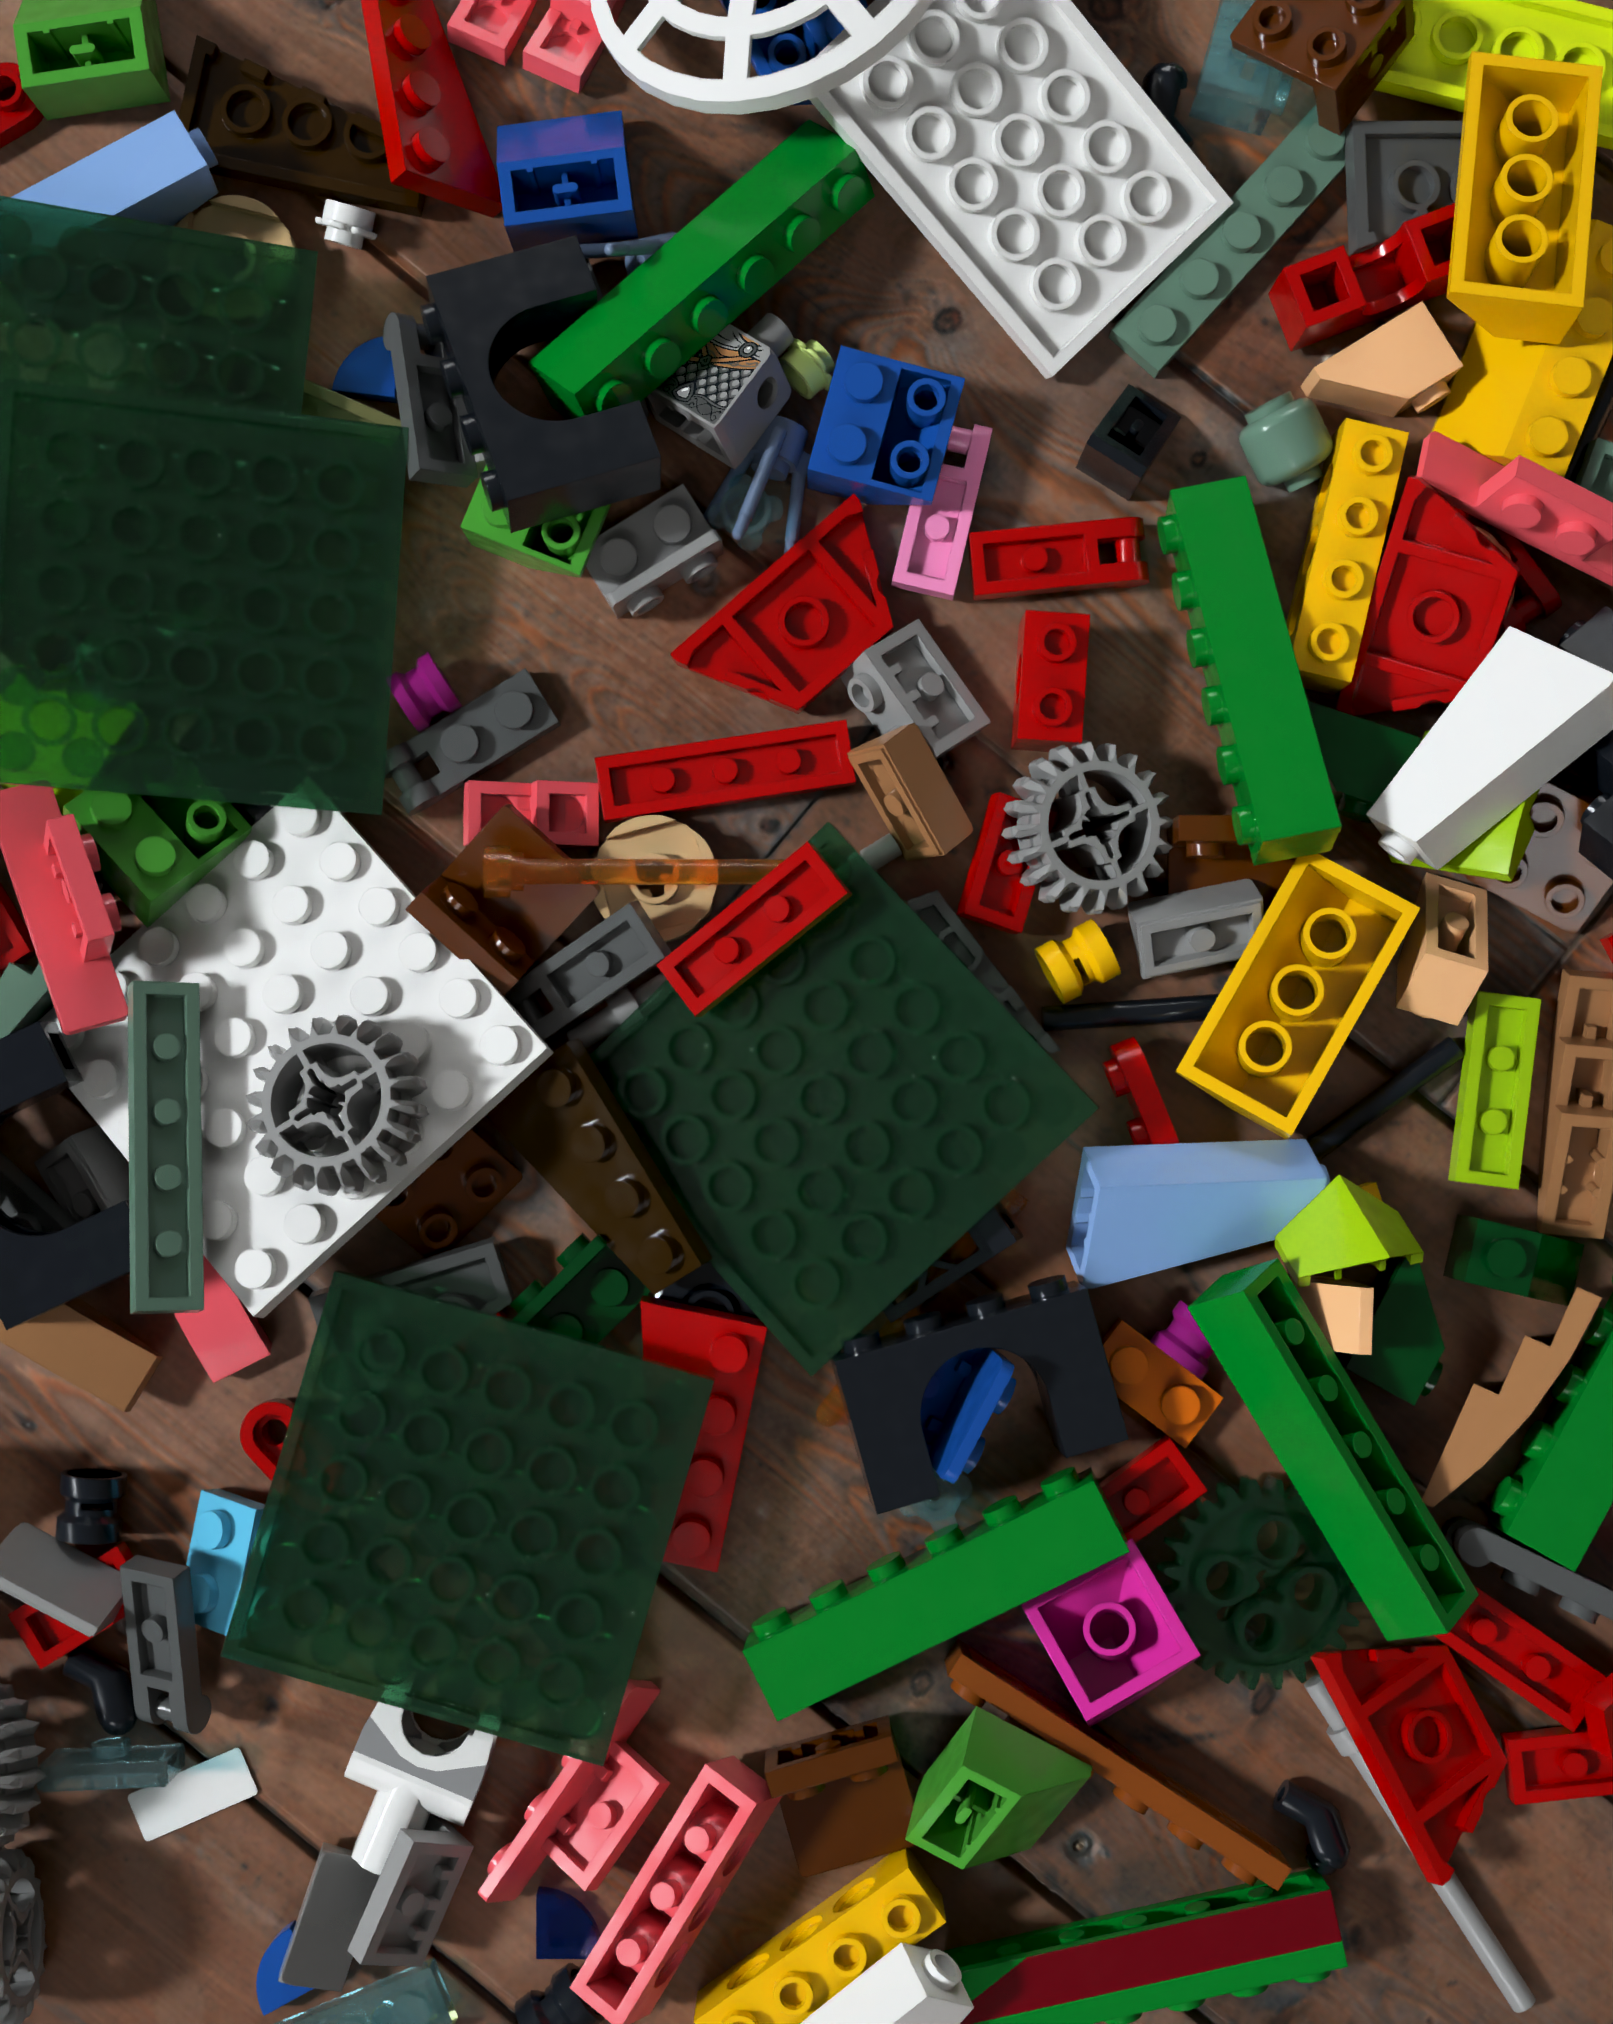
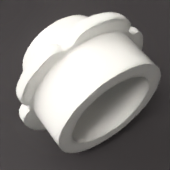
M326 199L322 218L315 217L317 224L326 226L325 240L361 250L364 238L371 240L377 238V234L372 232L376 216L374 212Z

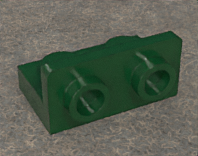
M582 1233L556 1258V1261L564 1269L547 1286L536 1278L510 1304L518 1314L506 1326L515 1335L520 1332L564 1377L640 1303L643 1295L647 1296L651 1292L607 1246V1241L600 1234L591 1241Z

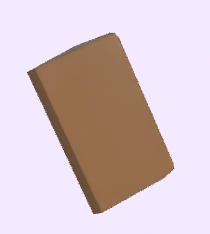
M915 723L901 726L855 747L847 753L849 761L892 837L898 844L905 860L913 861L946 855L972 833V823Z

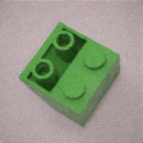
M22 0L13 24L21 86L47 120L171 102L156 0Z
M487 465L485 466L483 472L488 471ZM480 478L460 528L470 544L530 569L581 578L611 504L511 533L503 509L494 512L490 510Z
M165 734L63 806V816L74 814L80 835L86 833L92 835L100 858L101 870L97 872L99 876L147 928L237 848L252 831V826L168 734Z
M976 1706L921 1778L905 1840L962 1870L1031 1849L1090 1778L1092 1766Z

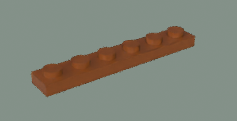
M959 1639L956 1640L944 1662L947 1675L953 1679L950 1687L960 1697L980 1708L987 1701L1007 1714L1004 1720L1037 1738H1044L1062 1751L1091 1765L1092 1771L1089 1779L1096 1772L1116 1785L1112 1790L1113 1794L1134 1811L1145 1815L1147 1810L1151 1808L1168 1819L1167 1829L1191 1848L1200 1850L1205 1843L1223 1855L1221 1864L1243 1882L1254 1886L1256 1881L1260 1879L1278 1891L1292 1868L1277 1846L1093 1726L1089 1727L1084 1720Z

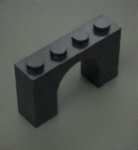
M576 235L426 276L430 303L420 306L424 327L431 345L442 342L448 359L440 361V368L451 400L461 397L463 399L468 414L460 416V423L467 447L471 455L483 454L488 471L481 472L480 478L488 505L492 512L503 509L511 533L660 490L661 455L639 400L570 420L549 421L533 418L519 412L501 397L494 386L499 371L514 354L530 345L557 338L597 303V289Z
M37 1021L0 1039V1128L17 1112L84 1081L56 1022ZM124 1200L57 1232L38 1231L23 1226L10 1218L0 1208V1319L6 1330L31 1321L130 1273L129 1200Z
M1065 1275L1042 1278L1027 1285L1029 1294L1008 1300L1004 1299L1003 1293H993L977 1297L965 1303L967 1312L944 1319L942 1318L941 1311L919 1314L903 1321L905 1330L880 1337L878 1329L857 1332L841 1339V1349L829 1352L869 1500L877 1515L941 1496L922 1430L921 1404L925 1389L936 1371L952 1357L968 1350L997 1348L1012 1352L1023 1358L1035 1377L1053 1444L1066 1458L1129 1440L1090 1296L1085 1286L1075 1280L1067 1282Z

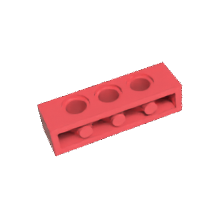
M735 1756L706 1763L569 1988L611 2024H632L649 2015L782 1796L771 1798L767 1781Z

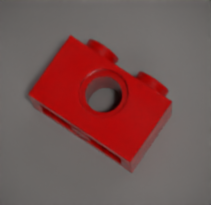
M1025 610L1018 631L1011 750L1049 752L1050 749L1065 745L1071 750L1072 747L1082 743L1090 614Z

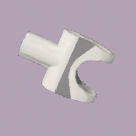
M403 1664L397 1670L365 1723L344 1774L346 1778L377 1790L351 1852V1857L362 1868L377 1875H380L400 1828L424 1830L430 1813L462 1827L464 1826L491 1763L504 1713V1707L488 1701L480 1720L476 1719L469 1731L458 1738L448 1740L433 1738L420 1729L413 1716L412 1701L414 1692H411V1688L418 1671Z

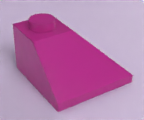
M1133 1539L1127 1541L1130 1552L1020 1604L1089 1727L1143 1697L1201 1657Z

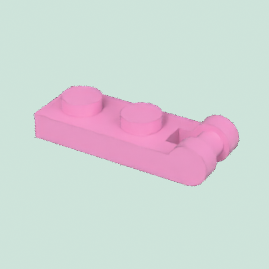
M974 424L973 430L957 426L952 427L946 451L967 455L965 466L961 468L943 463L932 505L909 506L891 587L953 600L993 428Z

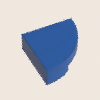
M383 336L361 344L345 358L336 373L332 391L348 398L398 404L391 351H387L384 347Z
M296 1920L286 1925L275 1936L261 1959L257 1973L256 1991L260 2009L264 2016L314 1989L278 1982L279 1971Z

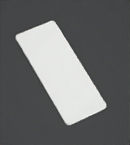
M234 1748L128 1795V1801L144 1839L151 1841L255 1796L258 1790L242 1751L239 1748Z

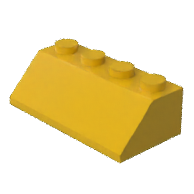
M1472 51L1469 56L1446 298L1494 337L1559 345L1584 308L1603 66Z
M1591 219L1584 308L1559 345L1494 337L1478 323H1474L1460 358L1463 367L1452 378L1449 386L1451 393L1444 398L1431 432H1439L1503 466L1508 465L1521 455L1565 477L1613 356V225L1598 219Z
M1320 854L1297 857L1176 1069V1073L1235 1112L1280 1137L1289 1139L1421 908Z

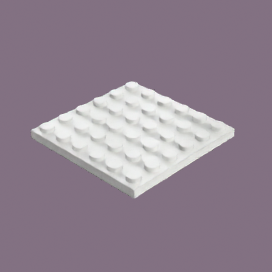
M308 776L252 826L251 833L237 848L151 926L147 928L143 925L110 955L127 1007V986L133 980L199 983L203 1255L252 1316L258 1318L267 1316L554 1053L512 1004L469 959H459L405 910L416 898L414 893L324 791ZM53 1007L38 1021L56 1022L84 1080L69 1087V1089L129 1162L128 1016L124 1021L73 1035H65L62 1032L55 1008ZM338 1015H349L356 1019L358 1026L365 1020H371L381 1026L382 1035L391 1032L398 1036L403 1043L400 1053L409 1052L416 1057L419 1064L409 1076L422 1078L425 1080L428 1088L421 1094L413 1097L412 1101L426 1106L429 1115L421 1119L411 1118L409 1128L419 1132L422 1141L416 1144L405 1140L402 1141L398 1149L405 1154L407 1164L400 1167L386 1160L383 1163L387 1173L386 1182L378 1184L365 1176L363 1192L353 1194L345 1191L341 1185L337 1195L327 1196L319 1193L316 1185L309 1191L293 1185V1175L285 1178L272 1171L271 1165L275 1157L268 1158L262 1156L255 1148L265 1134H259L250 1130L249 1125L246 1123L254 1116L260 1114L262 1108L250 1104L246 1095L255 1091H263L265 1082L255 1076L253 1069L258 1067L272 1069L276 1061L271 1057L268 1046L277 1044L286 1050L291 1047L288 1028L298 1027L310 1035L312 1018L323 1017L334 1026ZM358 1055L341 1056L326 1062L328 1067L340 1073L341 1077L354 1070L361 1074L372 1067L371 1063L364 1056ZM305 1085L302 1086L296 1106L304 1096ZM335 1091L337 1097L332 1104L338 1108H331L330 1115L340 1119L338 1114L343 1106L337 1102H345V1095ZM381 1101L373 1108L370 1114L371 1129L378 1117ZM333 1133L322 1139L313 1136L304 1142L305 1146L317 1157L334 1156L350 1150L346 1142L335 1138Z

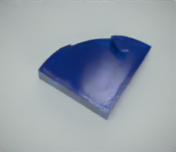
M539 1886L536 1894V1959H587L601 1936L593 1916L579 1900L570 1894L555 1888Z

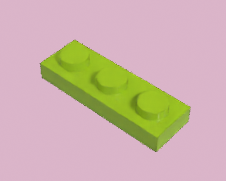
M1477 991L1470 1003L1450 1159L1449 1181L1519 1190L1542 999Z

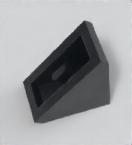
M1128 384L1091 434L1076 468L1129 501L1182 417Z

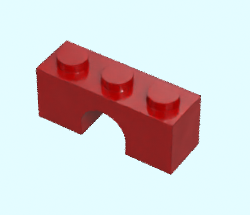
M1455 203L1405 221L1390 238L1363 252L1348 256L1344 245L1284 267L1268 295L1290 351L1298 350L1414 306L1421 301L1424 302L1447 293Z

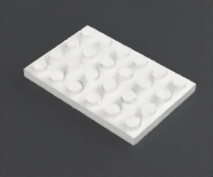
M874 0L866 10L874 18L892 0ZM935 0L912 31L882 59L850 81L809 99L844 142L856 150L861 162L1045 379L1054 376L1234 203L1071 0ZM844 29L817 56L835 48L851 36Z

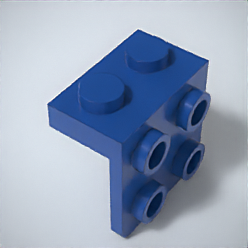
M976 1348L952 1357L936 1371L923 1395L921 1425L932 1467L940 1478L952 1484L957 1481L962 1471L968 1474L978 1463L985 1446V1438L981 1434L992 1413L999 1415L1007 1407L1016 1387V1379L1011 1377L1014 1365L996 1348Z

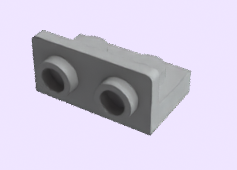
M681 484L600 534L591 552L586 569L617 619L628 612L631 613L632 617H637L661 603L665 598L662 591L681 579H684L687 584H691L712 572L719 564L716 558L722 555L724 550L722 539L717 531L711 529L684 484Z
M919 619L863 651L841 676V680L848 690L852 703L856 708L865 713L880 736L901 726L915 723L936 760L981 732L991 723L988 716Z
M430 1815L424 1830L400 1828L347 1950L360 1965L422 1967L474 1848L446 1819Z

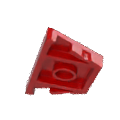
M1410 475L1407 478L1373 587L1352 682L1341 690L1335 710L1353 716L1389 710L1395 712L1419 708L1421 705L1437 702H1452L1496 644L1521 570L1422 477Z
M853 493L670 653L671 659L680 667L796 714L804 710L836 682L863 651L885 639L893 632L892 618L882 590L879 570L874 551L870 545L859 498Z
M1423 1644L1316 1652L1310 1658L1427 1882L1443 1886L1451 1879L1455 1870L1447 1863L1462 1833H1473L1484 1811L1483 1803L1485 1796L1491 1789L1495 1788L1508 1761L1447 1645Z

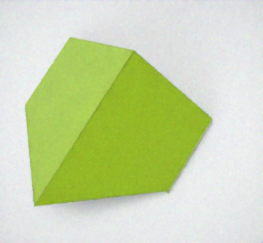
M1340 1174L1275 1236V1248L1297 1288L1309 1286L1311 1275L1334 1270V1278L1339 1280L1342 1279V1269L1369 1263L1379 1271L1386 1270V1260L1389 1258L1405 1256L1410 1265L1422 1263L1424 1257L1423 1250L1398 1211Z

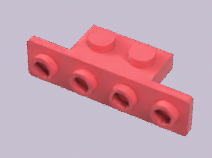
M1433 431L1424 438L1416 476L1422 477L1453 507L1613 587V502L1521 455L1508 465L1503 466L1439 432Z
M47 780L0 790V848L62 1032L65 1035H73L124 1021L128 1016V1007L110 957L115 936L114 932L121 931V920L112 894L106 893L101 895L94 872L101 870V864L92 835L90 833L80 835L74 814L62 816L52 785Z
M627 1679L623 1683L614 1686L605 1695L598 1708L599 1718L587 1735L576 1740L566 1751L561 1762L562 1771L551 1787L541 1792L530 1803L524 1814L526 1823L512 1842L503 1846L491 1859L487 1867L489 1876L478 1891V1895L486 1903L515 1900L547 1855L584 1891L598 1889L670 1785L667 1779L626 1742L660 1693V1689L652 1681Z

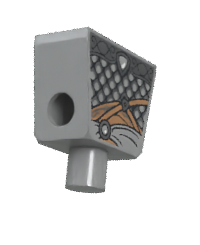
M767 313L747 334L729 324L650 393L645 400L658 422L735 470L790 398L791 387L778 357L793 343V335L785 323L772 313Z

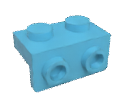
M220 1488L201 1490L186 1566L190 1567L195 1624L229 1638L275 1631L283 1606V1594L292 1549L295 1545L300 1509L290 1503L265 1505Z

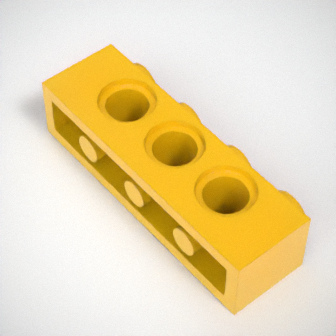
M1346 418L1331 436L1334 448L1330 456L1324 460L1323 476L1320 477L1286 623L1305 689L1335 695L1352 682L1409 432Z
M909 1848L888 1854L697 1991L694 2023L800 2024L901 1942L915 1945L945 1924L946 1916L942 1894Z

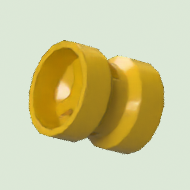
M1092 918L1073 928L1071 937L1062 942L1050 940L1034 949L1044 975L1063 1004L1082 995L1084 986L1093 981L1105 983L1121 974L1120 966L1111 946Z

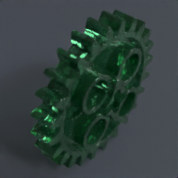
M1242 1475L1239 1484V1494H1237L1231 1486L1218 1482L1216 1483V1492L1219 1502L1213 1504L1200 1496L1195 1500L1196 1507L1200 1513L1196 1520L1179 1513L1175 1517L1180 1526L1186 1531L1183 1538L1164 1537L1163 1542L1176 1552L1175 1561L1157 1563L1156 1569L1171 1577L1173 1583L1163 1586L1162 1590L1169 1602L1176 1604V1607L1173 1609L1201 1654V1657L1195 1660L1194 1663L1204 1671L1215 1665V1676L1227 1684L1238 1673L1240 1683L1249 1690L1256 1689L1261 1673L1265 1682L1275 1690H1281L1283 1671L1285 1670L1296 1680L1304 1683L1307 1681L1304 1663L1311 1660L1310 1656L1316 1652L1323 1651L1322 1649L1327 1644L1341 1650L1346 1649L1347 1645L1337 1633L1340 1625L1359 1626L1360 1621L1347 1612L1346 1609L1348 1603L1363 1600L1357 1590L1350 1586V1578L1293 1483L1284 1492L1283 1481L1275 1476L1267 1475L1262 1489H1260L1256 1479L1248 1475ZM1275 1521L1277 1526L1275 1542L1268 1549L1259 1551L1257 1546L1259 1530L1268 1522ZM1303 1544L1305 1546L1304 1553L1299 1557H1294L1298 1552L1299 1546ZM1226 1561L1228 1576L1225 1583L1216 1590H1208L1206 1578L1209 1570L1213 1565ZM1265 1571L1266 1573L1262 1578L1266 1587L1259 1593L1257 1590L1260 1584L1256 1576L1259 1572ZM1312 1573L1314 1576L1312 1593L1308 1598L1296 1601L1295 1587L1302 1576ZM1228 1606V1608L1225 1611L1224 1617L1222 1619H1218L1217 1612L1222 1607ZM1263 1613L1266 1624L1263 1633L1253 1641H1246L1244 1630L1247 1622L1251 1617Z

